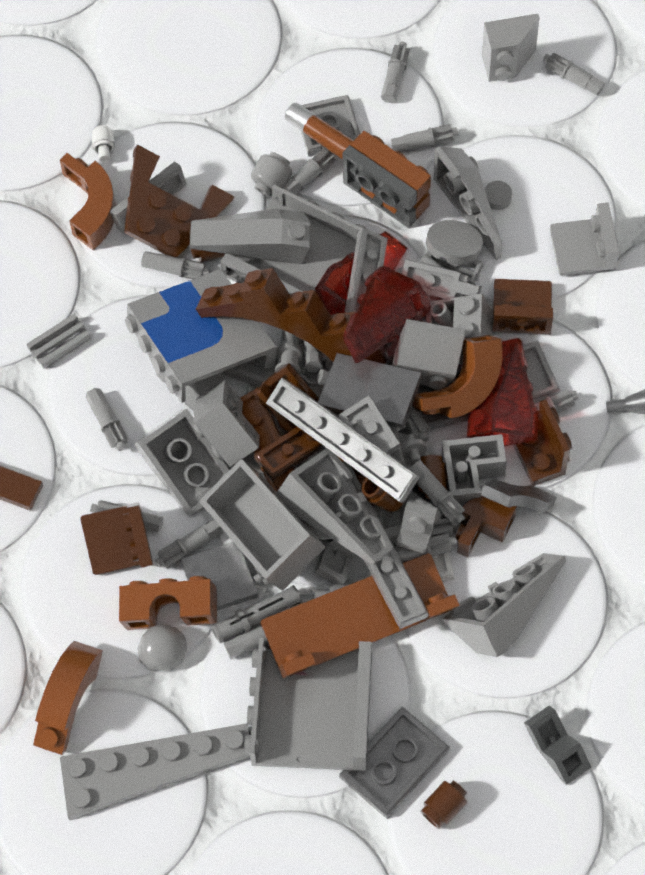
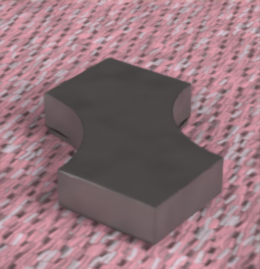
M494 478L485 483L481 491L482 496L506 507H525L540 513H545L552 508L557 498L532 485L517 486Z

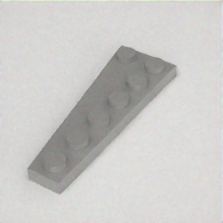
M247 723L61 756L60 763L68 819L74 820L106 809L111 804L137 798V795L154 789L157 791L166 788L167 785L183 779L189 780L202 775L204 772H212L249 759L250 754H245V736L249 735Z

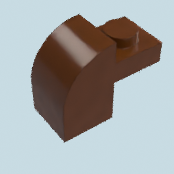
M484 496L468 501L463 506L465 511L462 512V515L465 519L460 522L461 525L455 536L458 542L457 553L468 558L480 533L503 542L515 520L517 506L506 507Z

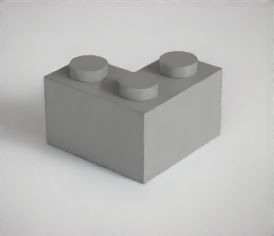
M223 380L196 399L193 427L201 438L206 437L211 443L215 456L219 460L224 459L229 467H231L241 458L243 459L259 448L260 435L242 414L243 401L229 383Z
M502 434L442 441L441 456H443V463L446 464L447 489L462 507L471 499L481 497L479 479L505 476L507 459Z

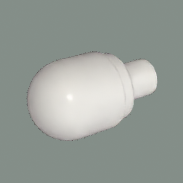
M100 125L92 132V147L99 154V161L108 162L110 160V153L115 145L114 134L108 126Z

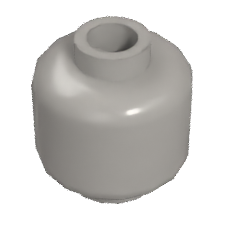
M270 152L269 155H261L251 172V179L256 183L254 188L267 196L272 192L274 184L283 188L292 175L289 160L275 152Z

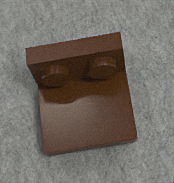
M495 279L492 332L551 335L553 308H551L552 282Z
M546 399L540 401L536 422L509 431V438L532 486L565 475L567 463L570 462L571 440L566 432L562 433L558 425L560 424L559 415L554 407L550 408Z
M139 502L80 517L94 575L140 565L141 568L153 565Z

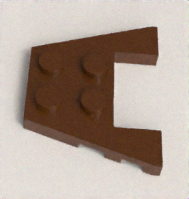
M136 145L133 150V169L130 175L131 187L127 203L124 233L165 255L178 257L190 245L191 222L217 217L232 202L235 196L212 184L199 209L149 183L160 156L140 145Z

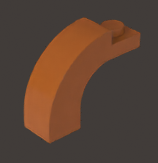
M66 153L59 160L63 175L88 194L85 205L69 220L72 234L90 249L94 250L107 237L114 224L110 212L116 206L112 184L108 174L98 162L94 161L88 167L82 159H75Z
M491 335L465 338L462 345L463 364L456 380L446 388L417 393L412 407L421 410L423 414L440 413L450 418L462 416L478 407L489 396L498 380L502 365L501 339Z
M73 641L65 649L52 671L35 719L38 725L33 746L60 755L66 752L78 705L87 687L97 678L103 650L77 641Z

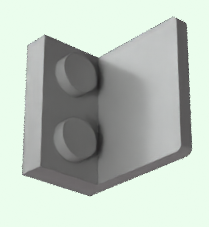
M609 202L597 204L596 213L591 216V219L550 225L559 275L616 269L619 248Z
M369 395L339 414L343 421L387 453L392 454L402 447Z

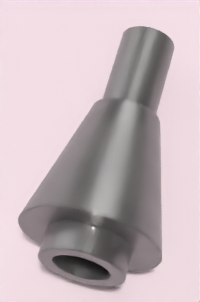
M645 389L629 395L625 399L606 401L607 413L627 411L645 414Z

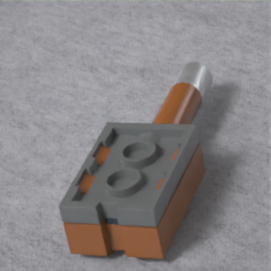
M292 103L288 107L284 116L287 122L343 160V183L407 228H410L430 206L429 189L431 188V175H429L424 167L416 166L407 160L403 153L398 150L394 151L385 145L382 139L376 135L372 136L363 131L355 140H352L299 103Z

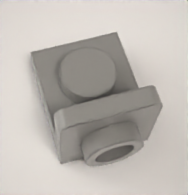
M408 500L396 545L425 553L433 532L438 508Z

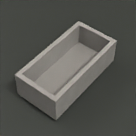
M241 458L199 502L260 574L283 591L326 547L308 526L276 495L277 492L266 479Z

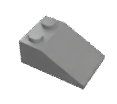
M183 409L135 442L134 445L151 470L190 517L203 508L199 500L229 471V468L223 460H219L215 456L211 443L207 438H201L193 427V416L188 409Z

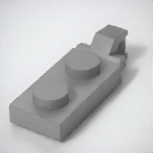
M405 259L398 288L449 299L464 295L480 294L482 286L467 283L469 276L461 272Z

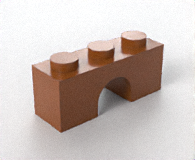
M193 576L188 581L165 578L159 580V583L150 584L145 581H132L129 585L119 586V622L126 630L149 629L157 625V615L162 607L167 604L176 603L180 606V618L187 626L216 624L217 588L211 579L204 576Z

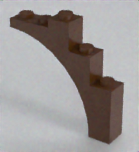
M273 268L248 272L243 283L205 289L196 307V311L201 318L217 316L244 318L266 323L287 331L311 344L325 354L332 362H334L336 354L339 353L386 364V359L356 311L330 315L315 290L298 291L289 294Z

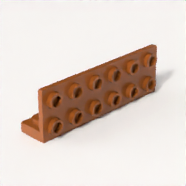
M427 553L402 563L428 611L427 618L402 629H399L372 576L262 619L260 624L282 678H287L359 648V641L376 642L460 606L455 594L448 596L431 554Z

